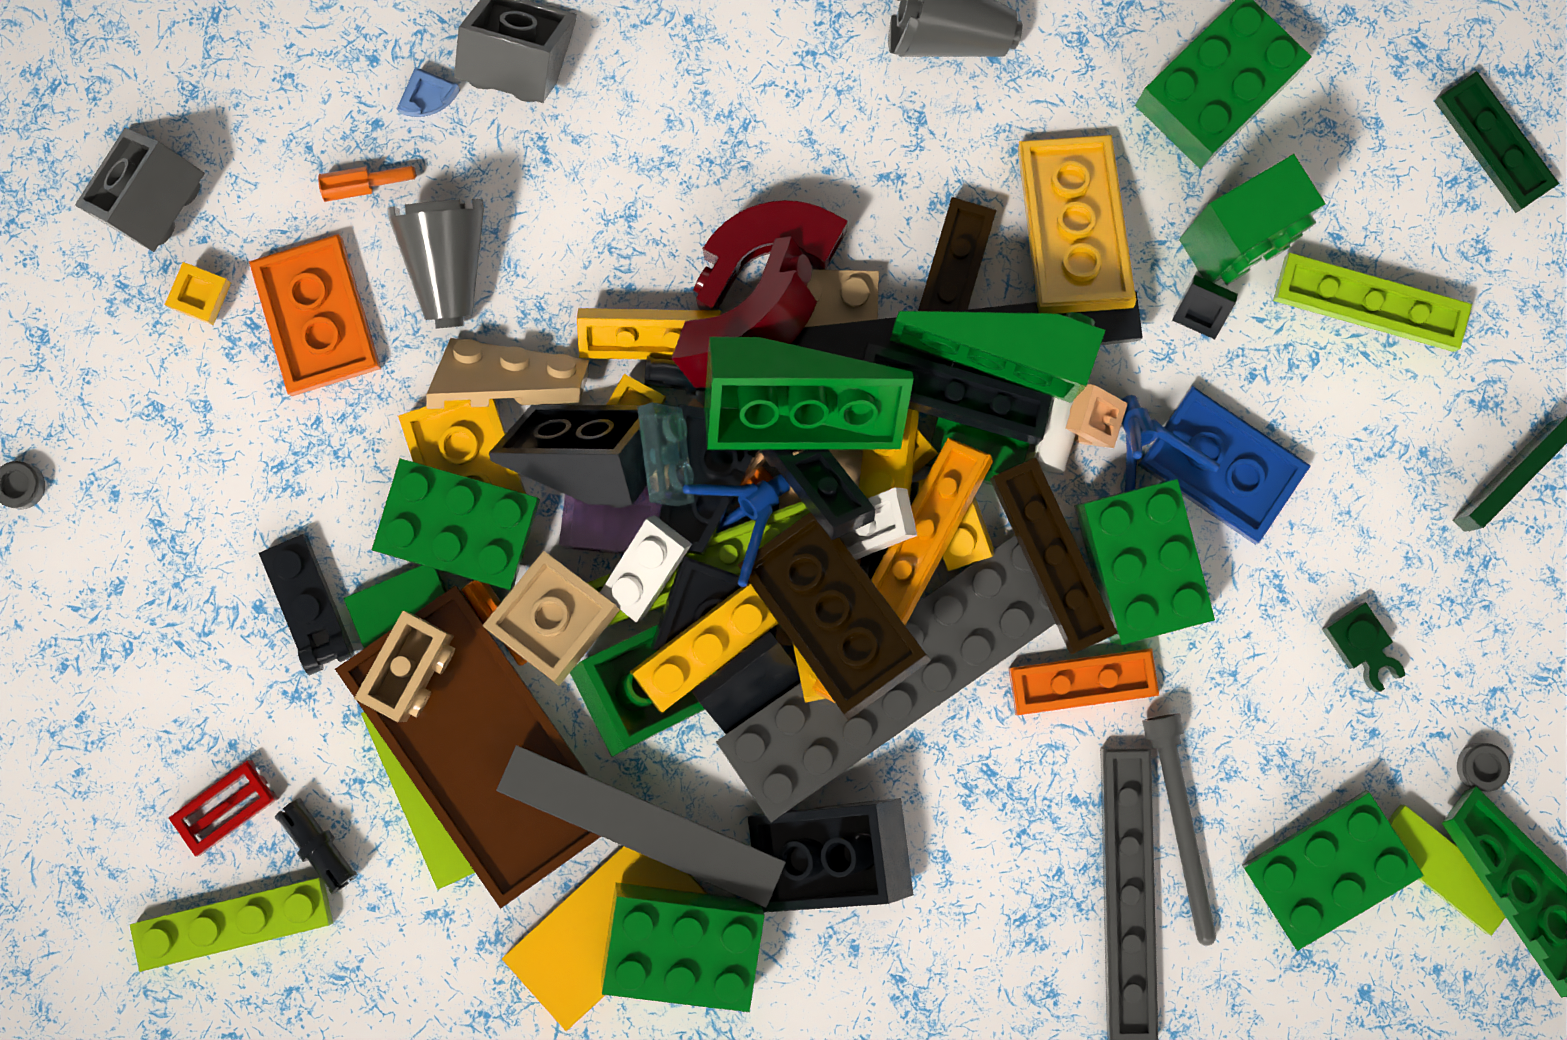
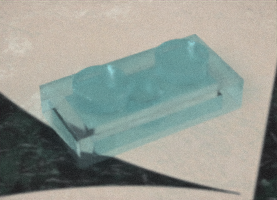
M654 402L637 407L650 503L682 506L695 502L694 494H685L683 492L684 485L693 484L694 475L689 464L686 442L687 425L683 418L682 408Z

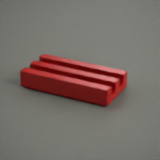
M252 760L244 762L168 817L195 857L204 854L279 799L274 791H270L266 785L268 782L263 775L260 776L256 771L257 767ZM247 777L250 782L247 786L189 827L184 821L242 778ZM255 792L261 797L200 842L196 838L197 834Z

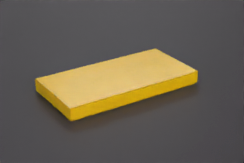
M1112 135L1019 141L1018 157L1038 313L1057 314L1134 308L1136 295Z
M623 846L512 948L502 960L561 1027L568 1031L605 996L602 995L601 974L615 882L708 894L692 875Z

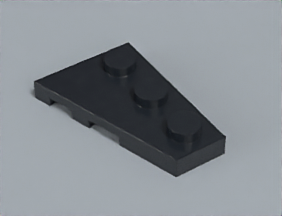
M679 404L659 519L692 544L687 553L704 555L735 496L685 494L683 486L686 484L741 485L759 450H707L704 408Z

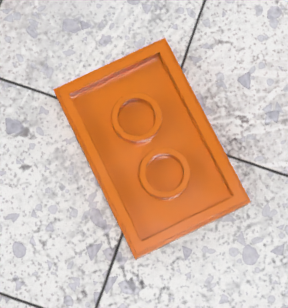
M339 234L249 261L288 395L296 396L381 369L344 241Z

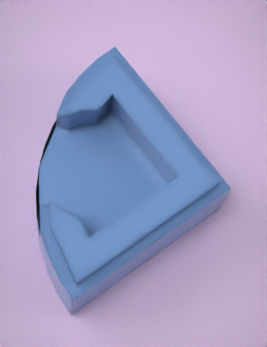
M415 67L397 110L400 114L410 117H425L436 114L453 102L460 88L456 83Z

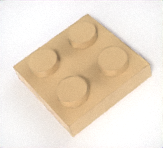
M543 550L483 624V627L560 686L620 609Z

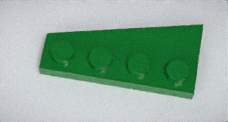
M1478 787L1466 790L1443 820L1442 825L1561 998L1567 997V875Z

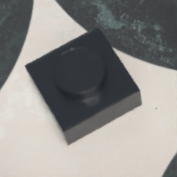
M1194 275L1174 311L1172 321L1215 340L1236 304L1238 294Z

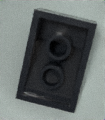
M531 405L492 448L489 456L491 461L586 504L609 505L613 508H622L634 504L670 456L658 405Z
M901 798L791 810L771 823L765 814L747 816L751 846L786 862L767 907L761 906L764 913L882 905L914 895Z

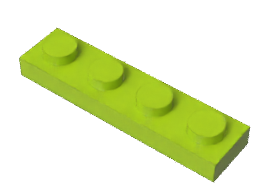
M1290 252L1284 257L1273 301L1451 352L1461 349L1472 304Z
M321 877L138 921L129 925L139 972L329 926L333 924L325 883Z

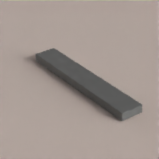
M516 745L496 790L765 908L769 903L786 863L782 859L519 745Z
M1100 749L1107 1040H1158L1151 749Z

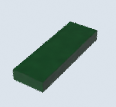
M1477 71L1434 101L1515 213L1560 184Z
M1567 416L1549 422L1452 521L1464 532L1484 528L1567 444Z

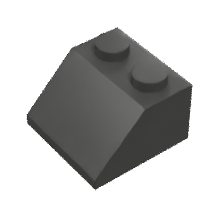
M480 0L459 26L454 78L467 81L478 89H495L512 94L521 101L544 103L558 81L577 14L529 0Z
M124 128L75 206L134 242L155 252L159 245L164 244L171 237L175 229L174 221L182 208L189 205L198 195L200 190L199 182L205 173L159 141Z

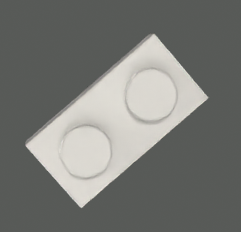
M895 487L868 498L875 508L874 521L839 538L855 560L918 536L907 489Z
M655 515L647 518L600 593L637 623L646 616L692 544Z

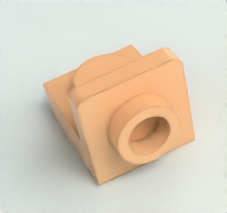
M1087 384L1084 390L1074 399L1065 429L1075 433L1074 441L1080 444L1114 448L1128 403L1094 384Z

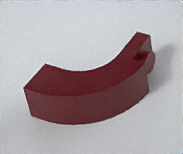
M786 200L758 204L735 214L711 235L702 248L704 260L714 264V267L711 269L706 266L694 286L693 291L698 293L696 297L698 309L718 311L742 269L753 260L769 255L777 238L792 236L803 254L808 257L811 265L819 270H826L847 233L848 221L822 207L805 202Z
M792 236L775 239L760 282L741 304L715 317L685 321L671 359L695 388L706 387L709 337H761L791 344L808 323L817 304V300L807 287L808 282L811 280L813 267Z

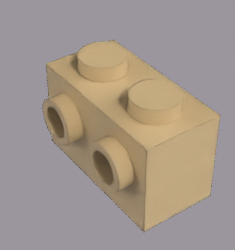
M402 611L354 699L396 722H407L410 715L417 718L430 698L431 691L425 688L434 671L442 674L454 654L455 648L449 645L454 636L412 613Z

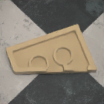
M450 338L426 394L427 409L444 408V401L470 400L471 407H489V399L514 398L521 405L579 403L589 374V360L574 358L566 354L530 351L515 346L505 347L480 343L472 339Z

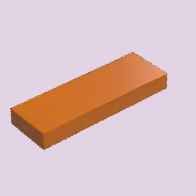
M1152 648L1008 668L1015 715L1159 696Z

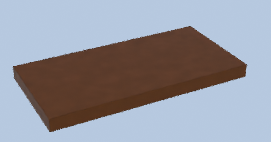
M455 585L414 614L453 635L454 637L449 645L455 648L454 654L443 673L439 674L434 671L425 689L431 691V695L421 714L417 718L410 715L407 722H396L363 703L357 702L501 909L602 836L496 791L516 745L588 776L589 774L490 632L483 627V622L460 589ZM392 630L335 669L354 698Z

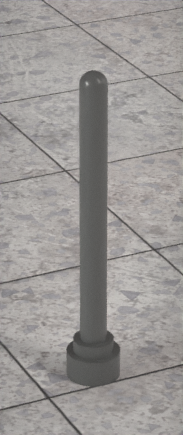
M1168 714L1142 720L1146 740H1151L1153 749L1158 748L1196 937L1200 944L1210 946L1216 940V932L1177 745L1181 744L1180 735L1184 733L1181 715Z

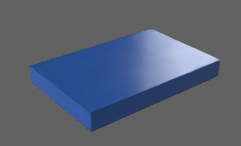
M1194 386L1189 388L1163 427L1220 464V469L1217 472H1213L1161 438H1156L1138 463V466L1162 482L1178 479L1182 496L1255 545L1260 543L1311 467V465Z

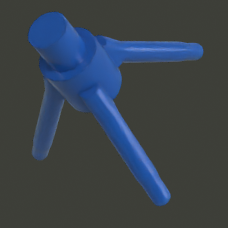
M1128 395L1121 399L1128 403L1122 421L1126 433L1127 449L1125 491L1133 490L1136 487L1137 459L1142 457V446L1153 442L1156 438H1161L1213 472H1217L1220 469V464L1165 429L1157 420L1151 419L1148 410L1140 406L1135 395Z
M780 474L768 482L762 480L756 485L751 483L746 485L686 484L683 486L685 494L739 496L740 507L723 518L715 534L726 530L746 515L750 519L756 520L738 580V585L741 587H745L748 584L766 523L773 512L772 508L779 503L778 498L790 490V485Z

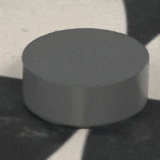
M21 461L7 462L0 467V503L2 505L23 510L33 507L41 500L45 491V480L38 468Z
M1474 743L1464 748L1457 759V773L1460 780L1469 788L1478 787L1481 791H1494L1502 787L1508 780L1510 762L1505 752L1498 746L1489 743Z

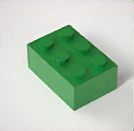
M1235 0L1145 87L1135 106L1201 170L1299 74L1312 56L1254 0Z
M1292 154L1209 203L1180 237L1179 241L1203 279L1212 283L1222 279L1225 285H1228L1248 273L1252 266L1262 260V256L1267 262L1290 248L1291 243L1302 237L1304 231L1316 224L1313 215L1326 203L1295 154Z
M1178 479L1163 481L1074 505L1095 585L1118 633L1109 637L1111 643L1125 645L1215 620Z
M615 882L601 974L602 995L750 1012L765 916L761 905L743 898Z

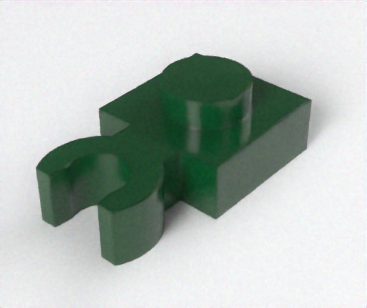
M1366 602L1360 603L1322 629L1348 669H1354L1360 664L1363 665V678L1370 690L1381 692L1385 689L1378 679V672L1382 667H1386L1395 679L1405 676L1402 664L1392 657H1387L1382 651L1392 644L1393 641Z

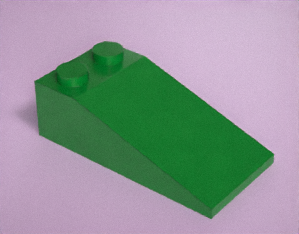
M899 311L890 341L1072 403L1087 386L1105 330L1095 327V321L1092 318L1075 312H1068L1066 316L1047 313Z
M709 337L704 404L707 450L901 449L914 379L913 373L761 337Z
M658 625L582 660L570 672L611 757L705 710L690 691L664 712H660L631 674V670L657 651L650 647ZM770 629L768 632H766V633L771 632L772 635L775 637V635H774L772 629Z

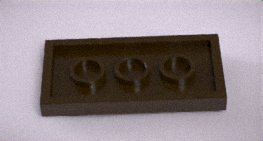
M811 512L758 549L749 582L848 720L930 661L927 654L841 539L836 538L832 540ZM743 561L738 564L740 569L742 568Z

